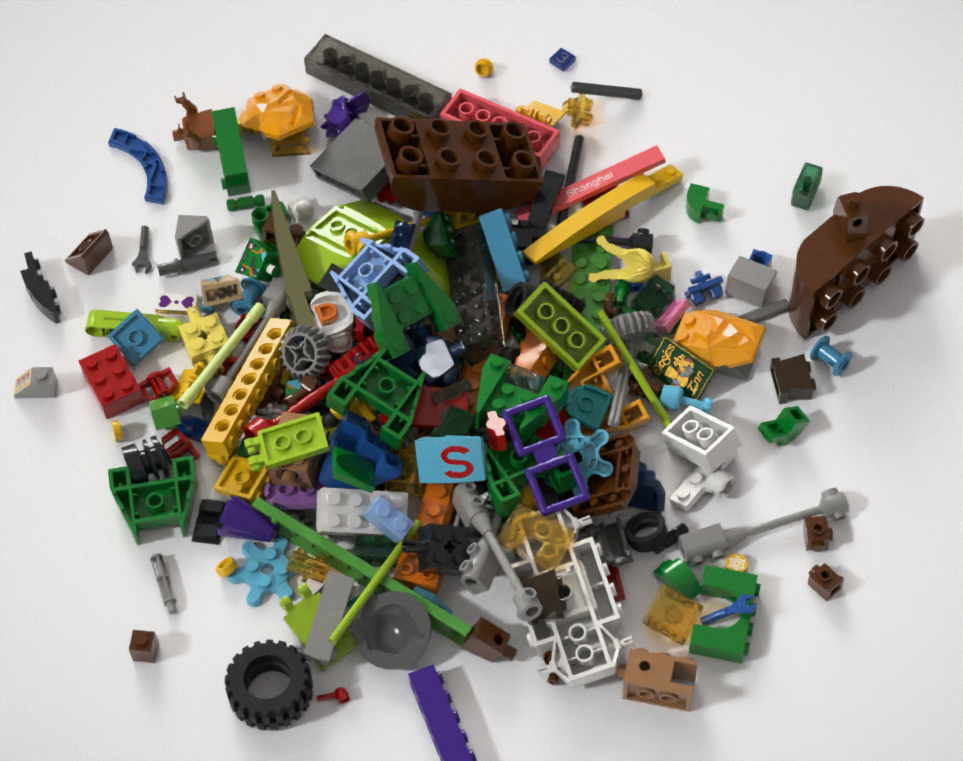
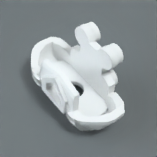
M325 291L316 294L309 307L319 332H324V339H329L327 346L332 347L329 351L333 354H343L350 351L352 343L356 341L354 334L353 312L349 308L346 299L339 292ZM323 303H332L338 309V318L335 322L322 327L314 307Z

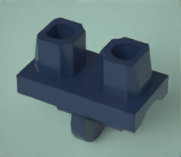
M396 219L389 244L396 248L403 247L409 250L416 224H408L406 221L401 222Z

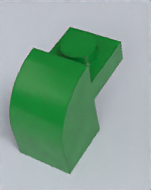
M690 183L686 198V213L689 218L699 224L702 218L722 222L725 205L709 201V187Z
M799 406L783 408L776 420L761 422L757 429L769 444L776 442L780 447L794 440L805 429L810 420Z
M676 558L674 561L670 559L664 561L653 571L656 579L668 584L674 598L686 604L703 592L693 571L679 558Z

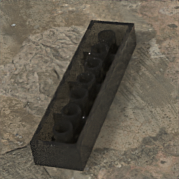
M324 34L304 57L307 74L352 96L366 92L370 97L371 105L394 116L430 120L440 118V113L452 99V93L327 34Z
M478 224L465 229L462 233L455 236L459 243L458 251L460 256L457 258L446 257L451 300L455 303L463 322L454 326L456 343L462 341L466 346L467 352L462 354L461 357L471 367L485 360L491 354L506 348L495 265L484 231Z

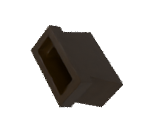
M801 354L781 361L780 357L771 358L770 373L778 403L785 404L788 400L812 399L813 391H816V383L814 378L811 379L810 377L811 365L809 361H806L805 355Z
M555 569L529 578L528 574L519 576L524 588L528 587L536 590V596L543 607L538 617L528 621L529 625L538 624L537 619L565 618L563 611L567 610L565 597L560 595V590L564 589L562 577L557 576Z

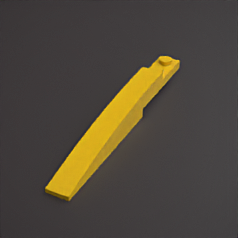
M669 164L648 176L642 173L628 180L567 218L523 250L522 254L535 265L622 219L625 217L626 210L682 181L683 173Z

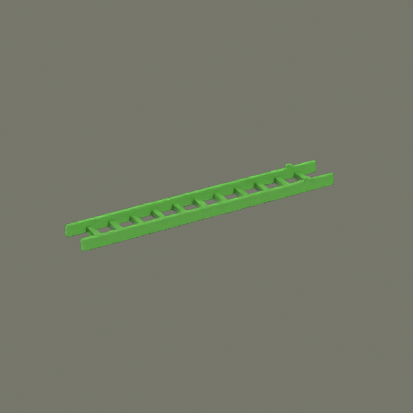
M258 497L252 504L253 508L272 519L271 522L277 523V527H280L277 538L284 537L288 539L289 542L343 575L354 578V581L364 588L367 587L377 573L378 569L263 499ZM388 575L383 578L373 592L379 595L385 592L398 591L413 596L427 610L430 616L431 629L459 646H462L465 637L473 629L472 626Z

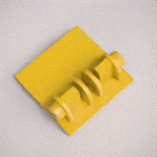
M533 101L527 107L521 105L516 108V112L551 127L566 114L562 110Z
M198 362V364L194 365V369L183 370L178 381L179 385L172 394L174 401L179 400L184 392L191 387L205 369V363ZM205 386L192 404H200L205 394Z

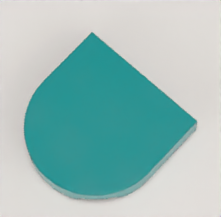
M584 384L570 390L565 403V411L570 419L574 418L580 422L581 426L596 432L600 428L614 395L593 385Z

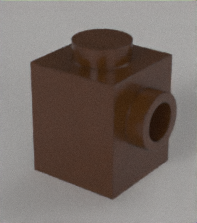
M827 516L805 517L803 533L806 551L820 552L828 549L829 542L833 541L832 528H828Z

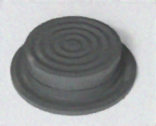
M391 591L373 597L361 609L355 623V641L362 656L371 664L387 670L402 669L416 662L425 652L431 637V621L427 610L420 601L404 592Z

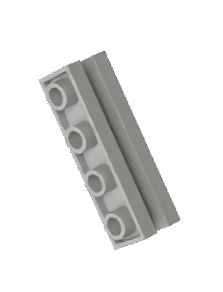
M331 571L328 572L303 653L306 661H319L320 665L325 667L329 666L330 661H335L338 648H334L335 644H332L328 639L351 608L347 606L349 598H354L357 587L353 586L354 578Z

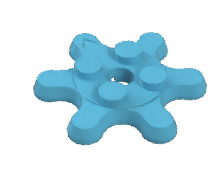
M574 418L568 419L564 426L567 439L562 443L554 445L555 449L566 454H582L583 461L578 466L586 485L588 479L593 474L609 477L613 473V465L608 461L602 460L599 455L600 448L609 441L608 432L599 429L592 436L587 437L581 433L578 420ZM544 476L545 484L552 487L550 481ZM578 487L573 488V494L575 496L579 495Z
M279 537L274 542L273 547L266 548L265 550L259 549L252 541H247L243 544L242 553L248 561L243 567L236 568L227 577L228 581L232 584L246 583L249 585L250 592L246 597V602L249 606H259L264 596L270 593L276 594L280 599L286 595L291 601L295 598V592L289 586V581L294 576L305 575L309 570V566L302 559H287L286 553L290 548L288 539ZM264 567L274 568L271 574L262 573Z

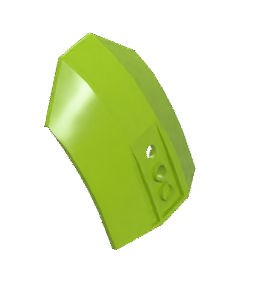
M359 200L335 206L307 230L297 246L308 281L327 291L318 286L330 265L333 263L345 269L358 255H349L344 247V237L348 231L354 230L357 233L365 230L371 235L393 228L396 219L401 222L408 221L373 202L367 203ZM419 229L413 253L420 257L430 270L427 274L457 306L461 302L457 261L455 258L437 257L425 245L423 231ZM391 237L376 241L375 243L389 244Z

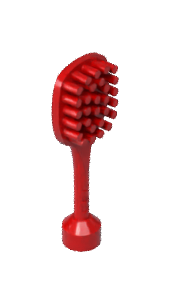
M370 335L365 341L360 342L358 346L353 347L348 353L346 352L342 355V358L337 359L329 366L327 373L332 378L331 381L316 389L297 402L296 405L290 407L288 411L284 412L302 414L326 398L337 380L358 366L354 360L357 353H362V355H358V361L362 363L364 360L367 361L372 358V355L379 351L374 336ZM280 416L273 420L257 417L243 427L246 439L258 437L257 431L278 425Z

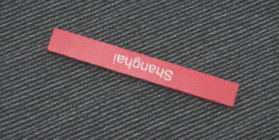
M656 145L561 189L560 194L558 193L551 215L666 163L665 157ZM532 203L515 210L518 220H528Z

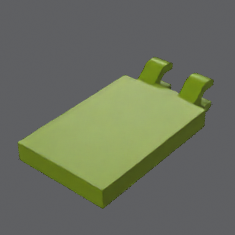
M319 412L257 431L258 437L244 440L245 448L249 455L257 453L258 450L260 452V455L248 458L253 472L260 471L264 466H266L267 470H271L330 451Z
M303 583L298 587L297 591L302 597V601L293 605L291 599L286 595L280 599L281 603L279 604L287 613L283 617L284 622L305 648L321 594L313 595L307 584ZM348 629L343 633L341 641L338 640L334 648H338L335 661H330L328 667L320 665L319 661H315L322 672L357 648L355 638Z

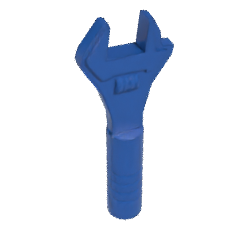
M742 594L729 607L701 617L702 625L705 626L732 614H752L757 608V604L749 607L747 601L754 598V596Z

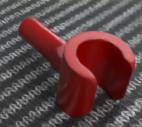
M339 687L330 694L318 695L317 701L337 698L339 704H344L350 701V697L345 688Z

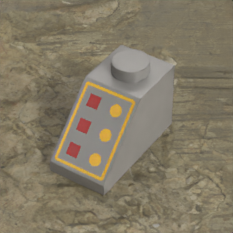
M32 367L17 377L14 398H55L58 380L53 367Z

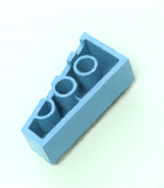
M501 208L479 216L503 292L508 295L511 288L520 281L529 284L528 282L531 281L528 270H524L523 262L525 260L521 250H518L517 243L519 242L515 231L513 232L512 220L509 213H505Z

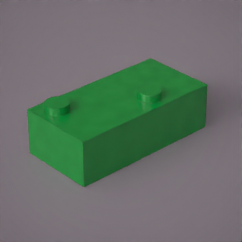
M235 107L211 111L216 135H212L214 147L219 148L224 178H221L223 190L227 189L228 197L251 193Z

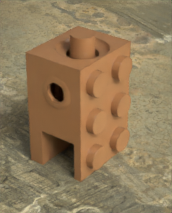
M282 412L278 424L298 419L308 414ZM324 429L328 441L330 433L328 429ZM324 453L267 470L273 484L314 489Z
M630 648L627 665L620 664L618 670V677L624 678L623 699L690 712L693 686L673 683L672 679L695 683L698 661L687 656L679 658L665 652L652 653L644 648Z

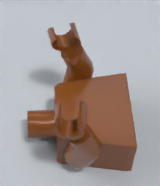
M182 92L183 96L179 98L174 95L175 102L182 104V107L186 110V116L182 118L183 128L181 129L178 123V129L172 130L174 142L185 140L188 150L218 149V147H214L212 135H216L212 109L198 112L197 106L186 98L184 92Z

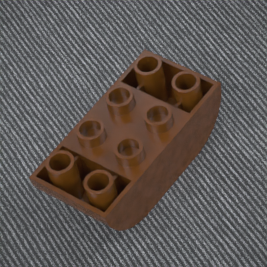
M396 116L394 118L376 117L374 130L392 194L397 202L408 209L430 212L490 213L502 208L506 211L528 201L544 184L526 126L523 123L508 121L506 123L482 122L476 119L469 121H453L442 118H433L431 120L408 119L403 116Z
M877 186L866 189L859 193L868 212L866 238L846 243L836 218L832 215L803 240L796 257L795 273L789 301V316L794 328L805 340L817 329L822 333L828 331L838 317L837 312L844 305L849 309L854 308L865 294L864 288L871 282L876 285L884 282L892 270L891 264L898 258L906 262L913 256L919 246V242L914 240L915 235L925 221L920 215L924 197L914 191L897 186Z

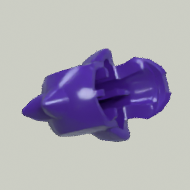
M361 92L351 99L345 96L332 99V107L329 113L324 115L326 121L320 127L321 129H327L325 136L327 138H337L355 118L360 120L358 114L367 112L370 105V97L366 92Z

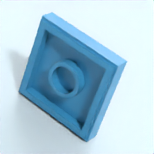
M139 309L133 311L107 336L135 367L165 340Z

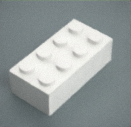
M323 487L317 491L316 532L322 535L388 538L362 517V514L372 501L381 495L407 516L408 492L374 490L372 493L359 489Z

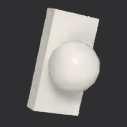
M306 197L287 203L288 209L296 223L303 227V231L306 234L307 230L318 221L312 205Z

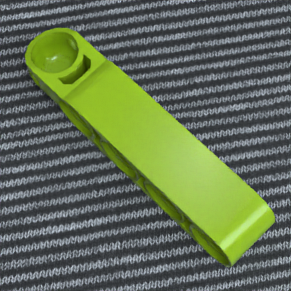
M91 310L88 315L85 332L91 336L108 338L107 336L132 312ZM143 313L165 338L164 341L175 342L181 339L178 326L183 325V321L176 318H165L157 314Z

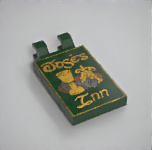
M649 333L645 341L655 346L652 354L643 350V352L639 351L635 358L647 364L652 372V376L661 380L665 385L680 386L684 390L683 396L700 400L717 369L669 335L661 338L656 333Z

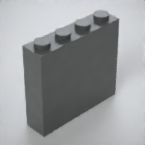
M357 118L310 165L317 179L367 203H370L389 183L374 126L365 120L361 121Z

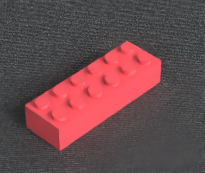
M461 88L440 113V118L444 120L469 121L476 119L482 122L506 123L508 121H515L525 124L540 171L544 169L560 147V130Z

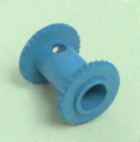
M243 278L240 285L243 288V299H237L230 304L231 309L237 315L248 314L255 305L258 296H262L266 291V286L257 279Z
M823 336L814 345L810 353V359L815 361L821 358L834 367L832 374L839 376L849 366L853 356L852 352L846 351L842 354L829 345V336Z

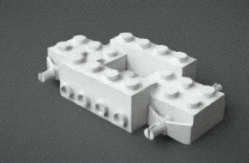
M566 509L548 516H542L540 511L514 519L510 543L501 545L504 553L516 551L524 559L511 564L518 578L527 574L529 578L555 569L557 576L562 577L563 588L570 589L569 596L565 597L567 610L563 611L565 618L537 619L538 624L529 625L528 622L522 621L524 627L528 626L530 634L526 636L530 648L535 647L539 657L548 651L552 652L550 664L537 668L539 676L556 673L569 687L576 688L616 674L620 651L635 644L632 636L618 640V638L611 634V632L624 628L620 618L624 616L621 604H616L613 598L617 595L614 584L608 583L606 576H609L610 572L606 562L601 563L599 556H602L603 552L600 543L595 544L593 537L577 542L579 529L593 524L590 515L577 519Z

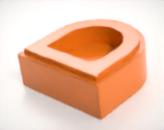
M323 303L314 307L322 327L337 320L338 309L334 304Z

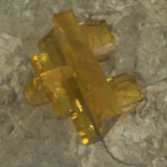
M579 94L577 98H568L567 101L563 102L562 110L568 116H572V128L577 129L580 124L590 125L593 115L585 111L590 112L593 100L585 97V94Z
M298 548L296 551H293L286 570L301 575V582L306 583L309 578L323 584L331 564L327 563L326 557L319 555L313 558L308 556L306 550Z

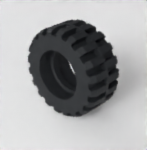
M267 639L266 643H260V641L253 642L254 646L249 648L247 645L242 648L243 653H236L232 658L234 664L230 663L226 669L227 675H225L224 681L230 707L236 713L237 718L240 721L245 720L247 726L253 728L257 725L259 730L264 731L266 727H271L272 730H279L278 726L284 725L287 727L291 725V720H299L302 717L301 711H307L310 706L309 701L313 697V680L305 656L300 652L298 653L297 648L293 645L287 647L284 641L279 640L278 643H274L273 639ZM277 671L290 678V683L286 690L274 698H258L248 691L251 682L258 675L265 672Z

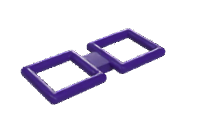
M544 395L504 410L502 417L505 420L517 455L524 457L533 453L537 465L527 468L525 475L541 515L548 516L590 500L591 495L574 454L567 453L558 457L554 445L566 441L567 436L551 397ZM545 405L556 436L524 447L512 416ZM568 463L580 494L547 506L535 475Z

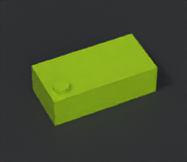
M546 282L540 284L513 314L573 371L579 370L606 340L595 327Z

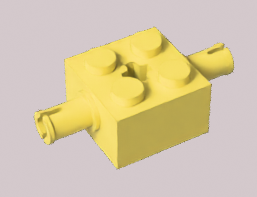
M192 306L194 313L191 307L186 310L191 322L178 326L181 340L193 369L194 365L198 364V362L205 363V367H207L228 340L217 312L202 317L198 306ZM232 352L230 353V355H229L227 358H232V357H233ZM223 365L218 368L220 375L225 371Z

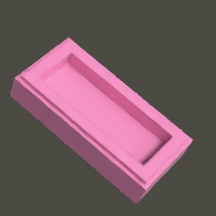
M688 299L672 300L656 321L657 331L655 333H669L690 307L691 304Z

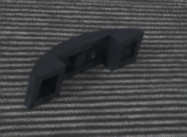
M546 170L543 175L544 184L534 197L527 220L530 221L531 226L543 230H548L547 225L558 193L560 194L565 179V174Z

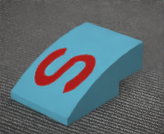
M447 435L444 437H423L415 440L420 483H462L488 479L483 437Z

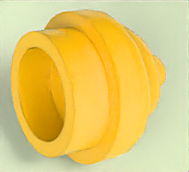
M481 58L475 64V72L481 77L491 75L494 70L493 63L487 58Z

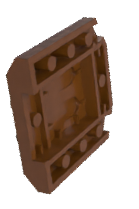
M629 432L609 437L607 444L600 448V458L613 465V473L609 477H602L598 474L590 476L587 481L591 495L590 500L566 509L573 517L577 519L589 515L590 517H595L626 509L637 489L641 454L634 437ZM581 453L574 454L578 464L583 461ZM573 489L565 492L564 500L575 496L572 491Z

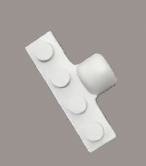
M736 450L713 473L698 465L669 498L670 503L688 512L705 492H710L721 498L728 497L735 487V480L732 474L723 470L736 457L738 451Z

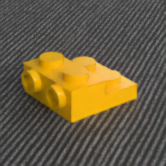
M233 454L213 488L216 493L229 497L231 495L237 496L252 506L258 497L264 499L265 486L268 482L271 484L272 480L265 466L260 471L253 472L248 458Z

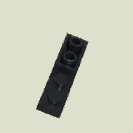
M32 251L24 253L28 269L21 270L20 272L31 300L48 319L56 324L60 323L58 315L62 313L59 303L54 302V299L57 298L55 288L50 287L48 280L44 281L42 273H38V270H41L38 258L34 259Z

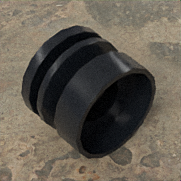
M156 435L150 437L152 447H149L146 439L142 440L143 450L141 451L138 450L135 443L121 448L134 484L149 482L148 475L153 474L156 480H161L158 473L160 470H162L165 479L171 477L169 472L170 464L163 445L157 440Z

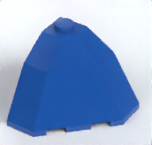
M348 410L329 444L330 451L326 452L319 473V482L327 488L359 489L333 478L332 450L335 446L374 461L375 486L400 476L402 473V460L387 450L389 445L380 440L379 434L374 435L369 429L371 424L365 418Z

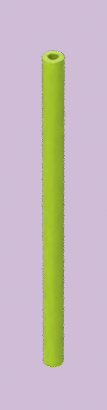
M603 309L600 310L596 315L665 428H667L672 421Z
M415 519L414 525L404 538L412 540L418 529L423 525L422 522ZM403 539L399 541L328 640L332 644L338 642L402 554V548H406V546H402Z

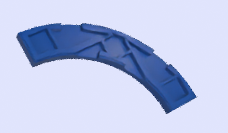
M114 128L108 141L109 147L117 148L130 154L141 164L147 176L145 201L164 205L167 194V176L160 156L148 142L136 137L135 134Z

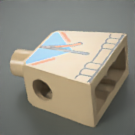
M223 275L201 280V291L205 307L243 299L240 281L236 277Z

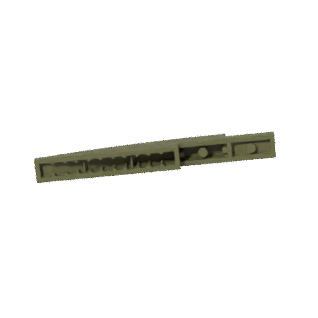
M272 190L271 206L276 249L295 326L312 325L317 327L307 302L312 300V289L276 191Z

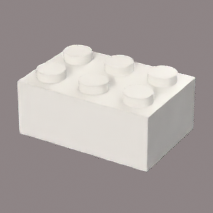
M691 405L662 431L670 451L712 473L741 446L735 427Z

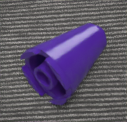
M231 495V500L228 499L219 522L223 523L222 529H217V535L227 538L271 542L272 539L276 540L280 527H277V523H272L270 517L253 508L239 497Z

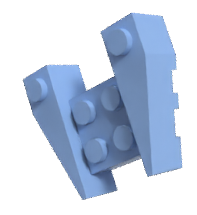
M360 238L359 240L365 247L340 275L332 270L330 274L346 299L351 311L364 325L375 332L374 322H372L371 318L372 308L371 301L368 298L367 284L379 282L381 288L384 289L398 273L404 278L409 276L404 266L407 263L417 262L426 273L430 270L420 257L407 248H396L391 244L385 243L383 245L375 243L374 240Z

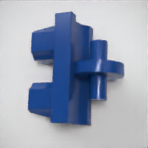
M701 270L695 271V278L690 279L691 284L694 286L688 287V291L684 293L686 299L690 297L695 306L706 301L703 294L706 291H709L712 300L720 298L723 295L721 286L723 278L719 276L711 279L709 273L703 275Z

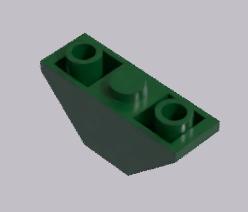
M435 212L423 232L425 245L437 257L457 258L460 256L458 251L459 243L455 239L456 232L452 227L453 220L448 213L444 214L443 212Z

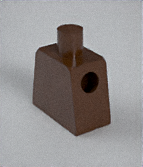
M852 192L838 196L833 214L846 243L866 238L868 212L860 194Z
M480 617L472 626L473 629L469 635L465 637L461 649L490 662H495L500 656L512 661L517 649L507 644L510 634L485 618Z

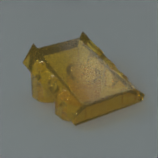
M662 584L647 613L644 615L642 623L683 646L704 606Z

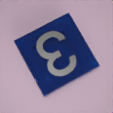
M562 47L549 58V63L563 72L576 61V56Z

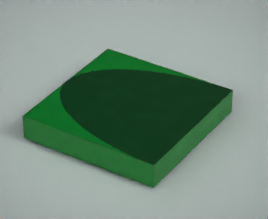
M335 446L332 450L333 478L372 493L376 488L374 461Z

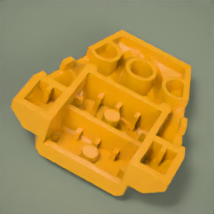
M277 84L272 86L270 90L257 92L254 94V97L249 98L246 111L241 113L238 120L241 122L244 132L254 130V133L259 135L261 134L260 131H262L265 137L282 140L315 125L314 104L312 98L305 92L297 89L293 90L284 84Z
M695 310L692 313H684L674 340L715 368L727 365L728 368H733L754 362L767 329L765 326L719 310Z

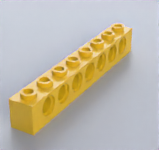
M270 318L201 439L208 454L231 456L243 434V427L254 416L258 405L263 400L268 387L281 367L283 359L279 358L282 355V351L279 348L283 347V344L280 341L285 339L284 334L290 332V329L295 327L292 320Z

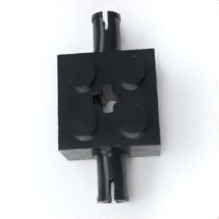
M429 523L418 529V540L403 539L402 546H406V548H402V552L418 554V573L460 576L463 574L459 569L460 565L470 558V555L467 553V548L470 546L469 527Z

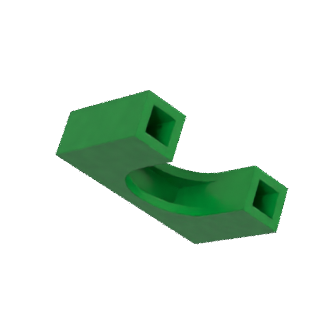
M705 565L701 585L703 592L700 594L726 599L731 603H735L742 594L759 597L761 584L757 583L758 575ZM754 598L747 601L749 607L757 604L753 603ZM756 609L752 614L740 613L739 620L727 628H714L694 624L689 653L742 664L743 656H748L750 643L746 642L747 636H752L754 623H750V616L755 617Z

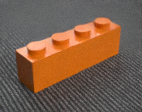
M526 327L525 331L527 334L525 340L520 343V355L515 358L509 380L512 385L531 390L542 386L559 357Z

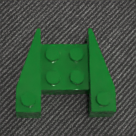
M417 262L405 264L404 266L409 276L384 289L381 288L379 282L367 284L368 298L371 301L372 308L371 318L375 328L374 338L379 351L383 348L387 349L385 360L395 359L411 350L401 329L427 315L436 332L446 331L463 322L455 303Z
M383 348L372 355V358L365 363L359 364L353 371L337 380L327 394L326 406L344 416L357 398L389 417L381 429L380 440L398 450L410 433L425 372H422L417 380L385 361L387 349Z
M491 354L482 368L475 428L479 429L483 421H488V412L495 411L497 416L503 419L502 412L504 410L544 395L551 397L556 412L559 414L568 399L570 382L549 375L539 394L507 383L510 376L511 361ZM545 405L512 416L522 444L539 427H544L550 419Z
M534 431L532 436L523 443V446H529L542 441V439ZM512 440L507 441V449L502 451L489 449L484 442L488 477L486 480L491 505L501 519L521 511V493L516 487L528 483L525 470L537 465L533 453L519 457ZM556 450L558 457L566 454L563 451L559 452ZM568 463L535 475L536 479L546 476L558 494L577 487Z
M193 455L172 459L174 478L139 484L133 483L128 466L108 469L109 487L113 499L137 545H141L139 530L180 524L183 538L187 537L198 490L197 470Z

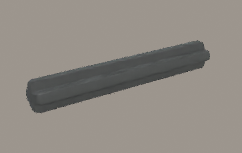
M575 81L570 85L571 92L578 94L640 100L643 96L642 89Z

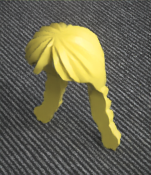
M603 235L597 237V243L607 252L622 259L626 266L621 270L611 269L591 273L588 275L589 281L622 279L629 283H644L652 277L655 260L649 252L640 248L627 250L610 244Z

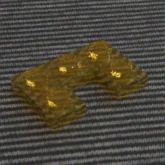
M518 503L496 539L500 545L513 552L517 551L527 534L541 541L543 545L533 561L535 564L551 571L557 568L576 534Z

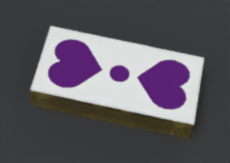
M158 293L155 311L158 314L187 315L186 310L191 307L194 313L192 306H198L199 298L195 294Z

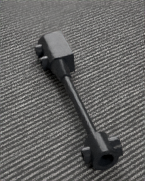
M518 220V225L511 224L513 232L515 231L519 243H517L519 251L525 250L549 232L531 226L530 221ZM638 228L637 233L633 232L629 238L605 237L606 241L610 244L629 246L630 249L640 248L652 254L653 234H650V230L647 228ZM588 236L577 243L598 244L596 241L598 236Z

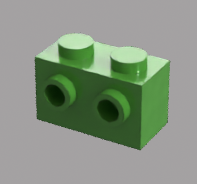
M173 395L149 402L156 431L164 428L165 430H172L177 428L178 424H181L179 417H183L182 410L177 403L178 400L174 401Z

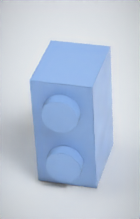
M381 495L375 498L362 514V517L394 543L401 541L414 525L411 519Z

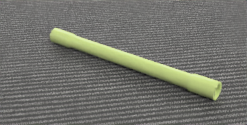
M256 303L240 326L191 387L180 397L177 403L181 408H189L202 388L250 328L264 314L266 308L261 303Z

